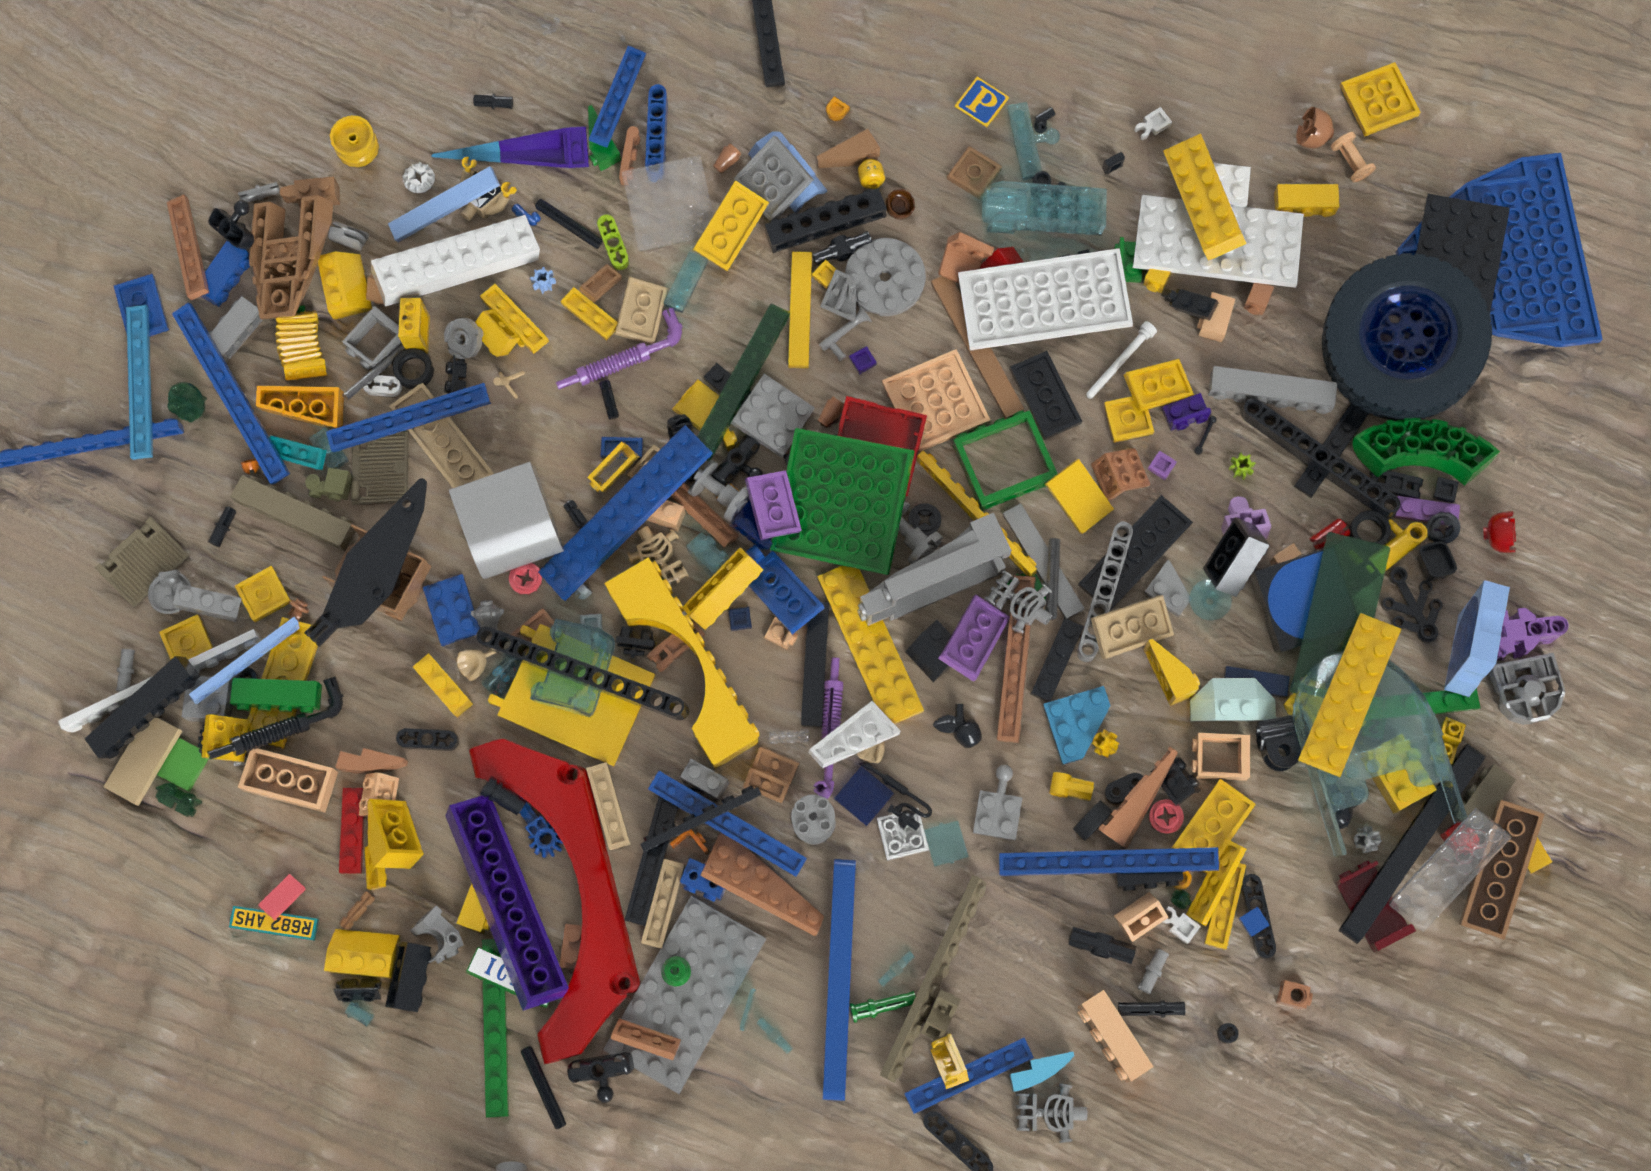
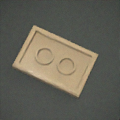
M629 277L615 335L644 342L648 345L654 344L668 288Z

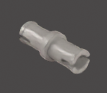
M276 181L264 186L256 185L253 189L238 192L240 200L248 203L255 200L263 201L266 197L280 194V190Z
M121 649L120 666L117 668L119 674L116 691L118 692L130 687L131 675L134 674L132 667L135 650Z
M1156 948L1150 964L1145 967L1146 973L1138 986L1139 990L1147 994H1151L1157 978L1161 977L1162 967L1169 956L1167 952Z

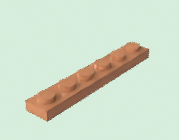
M181 195L168 201L167 207L186 294L190 300L209 293L189 200L185 195Z

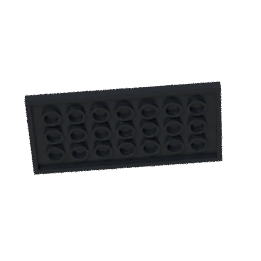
M1427 194L1416 254H1423L1428 258L1429 256L1439 258V261L1443 262L1444 260L1452 264L1454 269L1457 267L1461 270L1465 277L1468 276L1474 282V287L1477 286L1482 294L1481 298L1485 299L1488 306L1487 311L1490 313L1510 208ZM1406 301L1397 351L1444 360L1448 339L1442 321L1428 307L1417 302Z

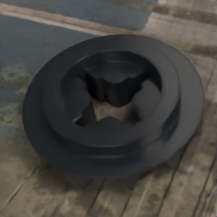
M928 503L916 505L910 511L908 517L909 524L914 529L918 527L927 536L937 532L942 520L939 510ZM920 515L924 518L930 515L928 520L930 525L926 523L920 525Z
M1440 511L1438 514L1432 515L1427 522V535L1433 542L1442 541L1446 544L1450 543L1460 533V522L1450 512ZM1441 521L1448 526L1445 528V535H1443L1440 529H1437V527L1441 526Z

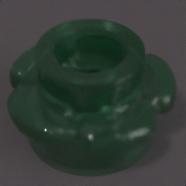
M1180 889L1172 893L1171 902L1176 907L1186 909L1187 906L1192 904L1188 892Z

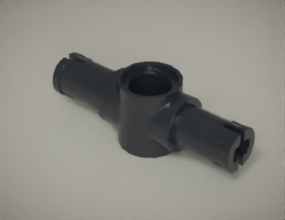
M868 231L852 238L851 236L840 235L830 241L828 248L813 253L812 257L816 266L825 260L837 259L839 262L846 261L854 254L857 248L872 243V239Z

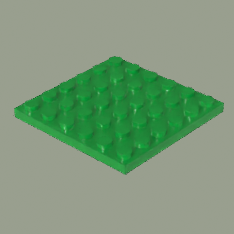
M795 428L786 472L801 531L773 537L770 550L889 575L915 451Z

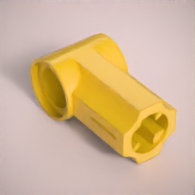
M1053 772L1049 794L1057 797L1067 798L1069 796L1090 801L1094 782L1072 778L1071 775L1066 773Z

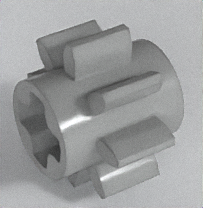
M1372 826L1358 828V833L1353 837L1356 848H1362L1363 853L1377 851V846L1382 842L1379 831H1372Z

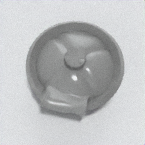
M179 570L159 572L148 589V599L151 606L156 611L164 614L179 612L181 609L173 608L177 585L191 586L189 580Z

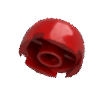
M1514 511L1500 512L1493 515L1489 519L1488 527H1483L1484 540H1488L1490 547L1500 553H1516V547H1512L1514 542H1516L1515 518H1510L1513 517Z

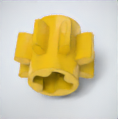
M1105 729L1103 732L1097 733L1092 742L1096 747L1094 752L1106 758L1116 753L1120 744L1115 740L1117 735Z

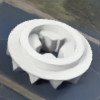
M421 162L419 164H411L408 169L405 168V173L402 176L405 187L414 193L426 192L435 181L433 170L428 164L425 165ZM416 172L419 173V175H422V176H421V181H422V183H420V181H418L417 179H415V178H416V176H415V173H416Z

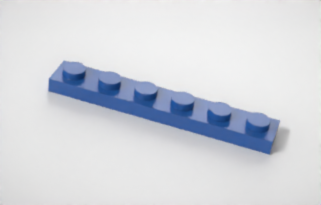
M630 46L627 47L590 134L589 141L608 148L645 59V52Z
M1024 1037L966 1064L965 1067L969 1081L946 1089L942 1078L938 1077L904 1094L913 1114L1034 1057Z

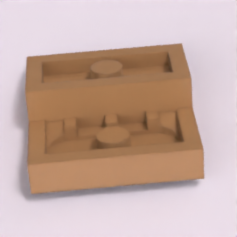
M760 746L743 787L747 788L753 785L754 789L759 787L763 796L783 803L800 762Z

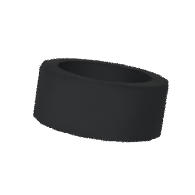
M414 348L403 350L397 355L393 363L395 377L402 386L408 389H413L422 383L426 386L433 377L434 367L432 361L422 350ZM413 358L422 360L425 364V371L419 378L407 379L403 376L402 366L405 362Z
M1371 510L1359 513L1352 520L1348 528L1350 530L1349 539L1351 543L1363 552L1379 550L1385 545L1391 535V526L1388 519L1379 512ZM1364 520L1376 522L1382 530L1380 539L1373 543L1362 540L1357 532L1358 525Z
M1100 800L1075 825L1073 830L1086 841L1107 820L1113 811Z

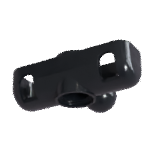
M239 200L234 204L232 216L222 209H213L208 220L209 225L234 247L249 249L254 244L253 234L246 229L244 223L238 222L241 216L249 213L250 206L246 201Z
M747 434L744 435L742 440L729 451L727 457L718 466L717 470L713 472L712 477L726 487L735 480L741 471L747 474V477L764 475L760 468H751L747 465L759 451L760 443ZM756 443L758 448L755 452H753L751 448ZM738 457L741 459V462L736 464L731 459ZM731 474L732 479L728 483L725 479Z
M629 1052L573 1060L567 1067V1075L573 1083L591 1080L599 1081L600 1088L597 1090L596 1096L600 1102L608 1103L614 1096L613 1089L608 1086V1078L630 1074L634 1070L633 1058ZM623 1055L622 1061L614 1062L616 1056ZM580 1062L579 1068L572 1069L573 1063ZM596 1064H600L604 1068V1073L596 1069Z

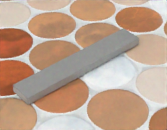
M1020 503L1004 512L1003 517L1027 557L1029 556L1035 561L1037 573L1047 586L1048 547ZM1059 567L1057 606L1064 618L1069 619L1082 612L1085 608Z

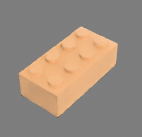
M257 748L249 752L238 788L244 792L326 813L338 771L331 767Z
M1104 990L1078 1006L1080 1011L1077 1013L1083 1023L1088 1022L1092 1029L1089 1031L1096 1042L1100 1041L1104 1047L1102 1053L1108 1061H1113L1116 1066L1114 1071L1121 1081L1131 1082L1153 1068L1152 1063Z

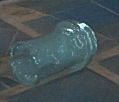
M351 1002L345 1010L347 1017H352L368 1027L374 1018V1014L358 1006V1002Z

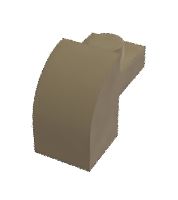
M940 990L921 1033L934 1040L943 1038L961 999L951 993Z

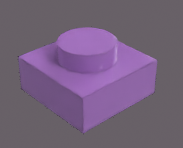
M1159 451L1149 465L1148 470L1166 480L1177 461Z

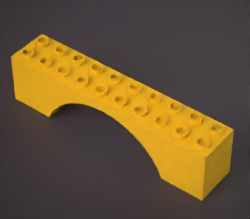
M648 557L604 584L628 626H651L665 630L680 638L697 657L705 676V697L700 715L693 725L692 731L714 769H717L758 744L760 733L754 723L749 724L747 721L749 717L744 706H738L736 703L738 700L737 695L732 687L727 688L725 684L727 683L726 677L720 668L716 670L714 666L716 665L715 659L709 650L707 652L704 650L705 642L699 632L696 634L693 632V629H695L694 624L688 614L683 615V606L677 596L672 597V588L667 579H661L662 573L656 561L651 562Z

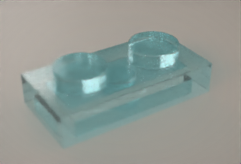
M325 427L308 439L313 446L327 450L325 463L328 468L338 469L349 462L342 450L334 453L331 451L326 434L328 429Z

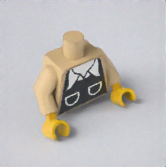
M469 157L462 159V166L465 169L462 170L460 183L479 173L475 169L473 172L471 168L477 165L475 159H472L471 165L468 164ZM504 182L502 186H498L464 205L466 207L460 213L461 216L470 221L475 214L482 218H487L489 215L502 212L510 199L509 195L516 193V187H511L509 190L508 187L511 183Z

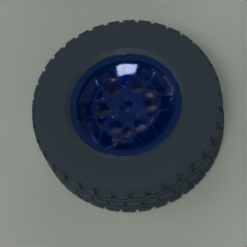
M1412 253L1400 254V256L1396 254L1386 256V259L1380 258L1373 261L1372 264L1369 263L1363 266L1359 271L1357 270L1337 291L1324 322L1322 354L1332 382L1337 383V388L1340 389L1339 392L1345 398H1348L1349 402L1353 405L1360 407L1361 410L1368 414L1371 413L1379 418L1384 417L1387 420L1397 421V419L1403 420L1404 418L1425 419L1452 407L1474 385L1484 369L1490 354L1492 324H1490V313L1487 311L1488 306L1485 299L1481 298V292L1477 286L1474 287V282L1468 276L1465 277L1464 273L1457 267L1454 269L1452 264L1444 260L1441 262L1439 258L1432 256L1428 258L1423 254L1412 255ZM1417 313L1421 319L1414 321L1411 319L1410 314ZM1389 316H1397L1399 318V322L1392 323L1389 320ZM1430 329L1433 332V336L1426 337L1423 334V330ZM1405 332L1410 333L1408 339L1404 338ZM1388 334L1391 337V341L1384 342L1380 336ZM1422 348L1425 351V355H1416L1414 349ZM1393 351H1402L1404 357L1396 358L1393 355Z

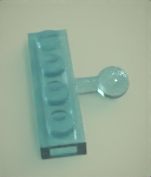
M1027 102L1007 105L1022 180L1033 179L1036 173L1042 171L1036 143L1047 142L1051 145L1056 144L1060 139V133L1058 130L1051 128L1045 134L1034 135Z

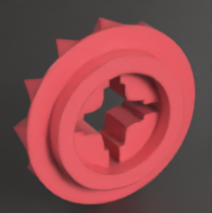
M530 563L511 570L509 574L510 586L520 595H530V593L537 591L542 584V576L538 573L540 569L535 564ZM529 573V578L532 581H527L523 586V580L520 577H525Z
M1164 799L1152 806L1149 820L1152 827L1159 831V833L1170 834L1181 827L1184 814L1180 806H1175L1172 800ZM1164 808L1168 815H1175L1169 819L1168 826L1164 819H1158V817L1164 814Z

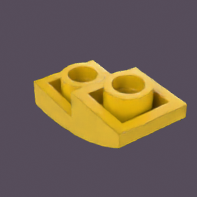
M1445 717L1430 759L1450 767L1453 764L1458 745L1461 743L1466 724Z

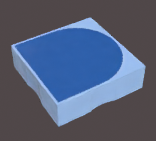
M1484 580L1458 615L1444 690L1469 697L1478 687L1481 680L1495 666L1510 587Z

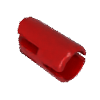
M1338 518L1309 538V540L1314 542L1313 547L1315 549L1337 545L1350 535V530H1344L1347 525Z

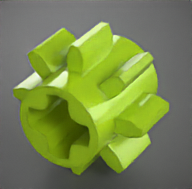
M1239 453L1237 459L1235 457L1231 458L1230 461L1234 465H1231L1229 470H1233L1234 478L1239 476L1244 480L1246 474H1253L1254 471L1251 468L1256 463L1251 462L1250 454L1243 456L1242 453ZM1241 464H1244V465H1245V467H1243V468H1240L1239 466H1240Z

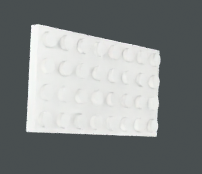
M1142 195L1133 268L1171 271V273L1296 288L1304 214L1231 206L1247 244L1208 261L1183 200Z
M1120 248L958 272L970 350L1133 326Z

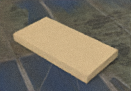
M1158 595L1091 618L1102 659L1144 646L1150 639L1159 641L1174 635L1163 595Z
M154 718L149 722L148 728L134 736L135 739L129 743L104 785V788L138 806L182 733V730L159 718Z

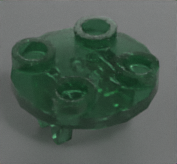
M178 382L169 390V403L167 407L171 413H175L182 420L193 422L203 415L207 397L202 395L193 384Z

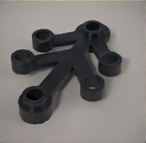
M1395 567L1389 573V580L1398 586L1407 605L1387 597L1382 601L1381 607L1385 611L1395 610L1414 617L1417 624L1406 621L1402 616H1396L1392 619L1391 625L1417 633L1418 638L1422 642H1433L1438 637V628L1435 626L1438 612L1443 607L1442 601L1433 599L1429 602L1428 608L1430 612L1426 620L1422 612L1428 594L1433 588L1432 583L1424 580L1419 584L1418 589L1420 592L1416 602L1405 582L1408 576L1407 571L1402 567ZM1394 574H1398L1400 580H1396ZM1427 584L1429 590H1424L1422 585ZM1385 601H1390L1392 606L1387 607ZM1433 602L1439 605L1438 609H1435L1432 606ZM1396 619L1401 621V626L1395 624ZM1425 629L1430 631V636L1424 634Z

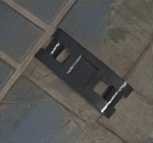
M1388 470L1379 476L1385 478L1384 483L1378 482L1379 477L1375 476L1371 471L1369 472L1372 480L1392 494L1420 499L1421 493L1419 490L1423 486L1424 481L1422 478ZM1407 484H1410L1412 486L1411 490L1406 489Z

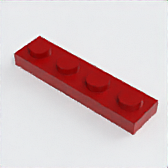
M343 788L339 858L340 874H362L365 816L359 815V803L362 799L363 788Z

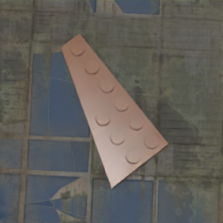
M718 833L700 876L816 936L824 916L748 848L723 833Z

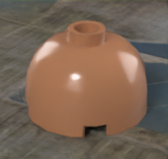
M1310 107L1302 117L1305 120L1303 126H1298L1296 139L1297 143L1301 146L1315 149L1320 148L1328 140L1332 139L1334 129L1332 118L1327 112L1319 108Z

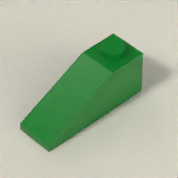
M592 105L588 106L589 137L598 118ZM612 139L608 148L589 141L591 152L589 159L594 167L598 166L600 171L622 161L620 152Z

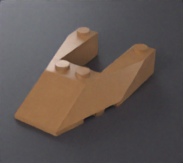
M319 195L302 197L299 235L289 238H283L286 209L272 202L254 204L252 234L255 241L250 248L249 264L253 267L254 277H252V280L257 288L258 296H256L260 319L295 316L310 286L332 223L333 202Z

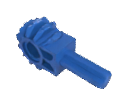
M526 801L519 814L528 824L525 827L530 834L528 838L534 841L529 844V847L536 848L534 850L536 855L542 852L543 858L547 857L548 852L554 857L555 849L559 852L562 851L558 844H563L550 823L546 822L541 815L538 817ZM545 835H551V842L547 845L542 844V838Z

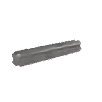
M1050 538L1048 545L1047 587L1052 593L1046 595L1045 610L1052 614L1050 620H1054L1057 617L1060 539Z

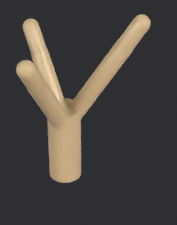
M525 371L509 377H504L503 373L500 372L499 377L494 378L493 382L495 385H504L511 395L517 399L518 395L509 383L511 380L524 375Z

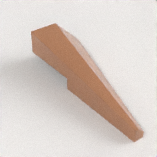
M1169 747L1163 758L1154 764L1155 768L1149 776L1145 774L1125 797L1120 807L1111 813L1112 817L1106 825L1101 824L1098 829L1121 846L1128 848L1178 752Z

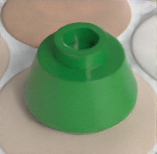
M670 957L663 963L661 975L668 985L674 987L682 986L690 978L691 967L687 960L682 957Z

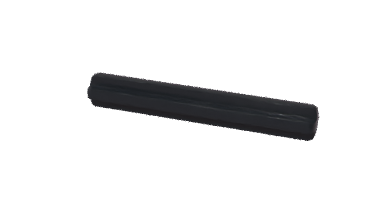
M539 199L536 202L535 207L537 210L594 248H600L603 243L602 238L545 200Z
M531 1046L523 1048L521 1055L554 1128L560 1129L566 1125V1121Z

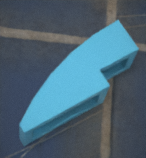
M1074 1051L1030 1060V1070L1009 1074L1012 1091L1030 1088L1050 1078L1074 1057Z

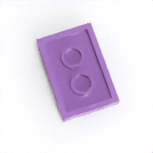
M786 470L745 479L760 540L801 531Z

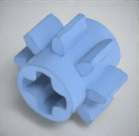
M545 267L538 271L534 270V277H530L531 282L534 283L533 289L537 290L539 288L542 294L547 290L552 291V284H556L555 278H552L554 275L553 271L547 272Z

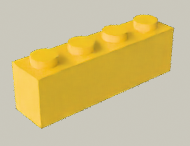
M740 547L682 608L689 617L706 630L745 591L747 586L758 578L763 569Z

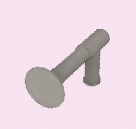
M859 306L855 322L850 320L838 331L823 340L819 346L823 351L830 348L839 361L844 360L846 354L841 351L836 342L861 322H872L870 317Z

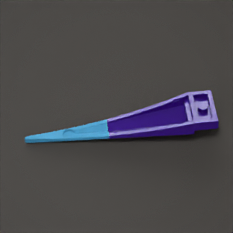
M586 126L562 128L431 155L435 158L463 159L464 157H469L468 160L475 159L476 161L560 168L590 167Z

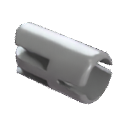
M339 222L332 223L335 227L331 226L329 229V240L359 251L362 250V247L369 238L367 232Z

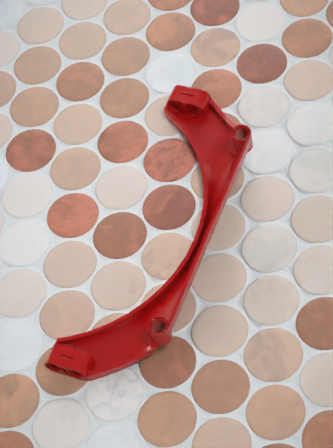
M497 739L469 749L475 778L488 780L493 776L497 779L498 783L501 781L504 787L509 788L528 801L545 817L567 850L578 880L581 896V943L578 960L568 986L569 989L553 1015L537 1034L545 1065L583 1054V1051L602 1024L627 997V993L636 992L641 983L587 770L582 766L569 765L566 761L507 739ZM577 770L578 775L577 778L574 780L573 772ZM627 978L630 980V987L628 989L625 986Z

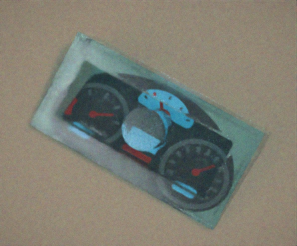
M506 656L481 682V685L491 694L501 698L511 687L521 663Z

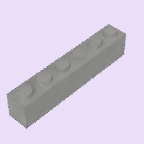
M1214 366L1210 375L1208 396H1213V398L1218 400L1234 399V401L1240 403L1246 402L1249 399H1257L1265 405L1273 404L1278 408L1295 407L1299 411L1309 409L1316 410L1317 413L1326 414L1335 407L1337 383Z

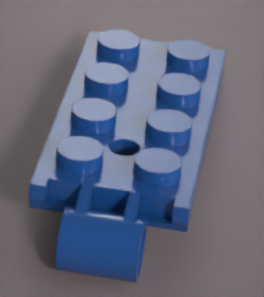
M753 545L746 551L763 569L758 578L753 580L748 587L792 635L825 608L774 551L764 557L756 545ZM771 578L775 579L774 582L768 583Z

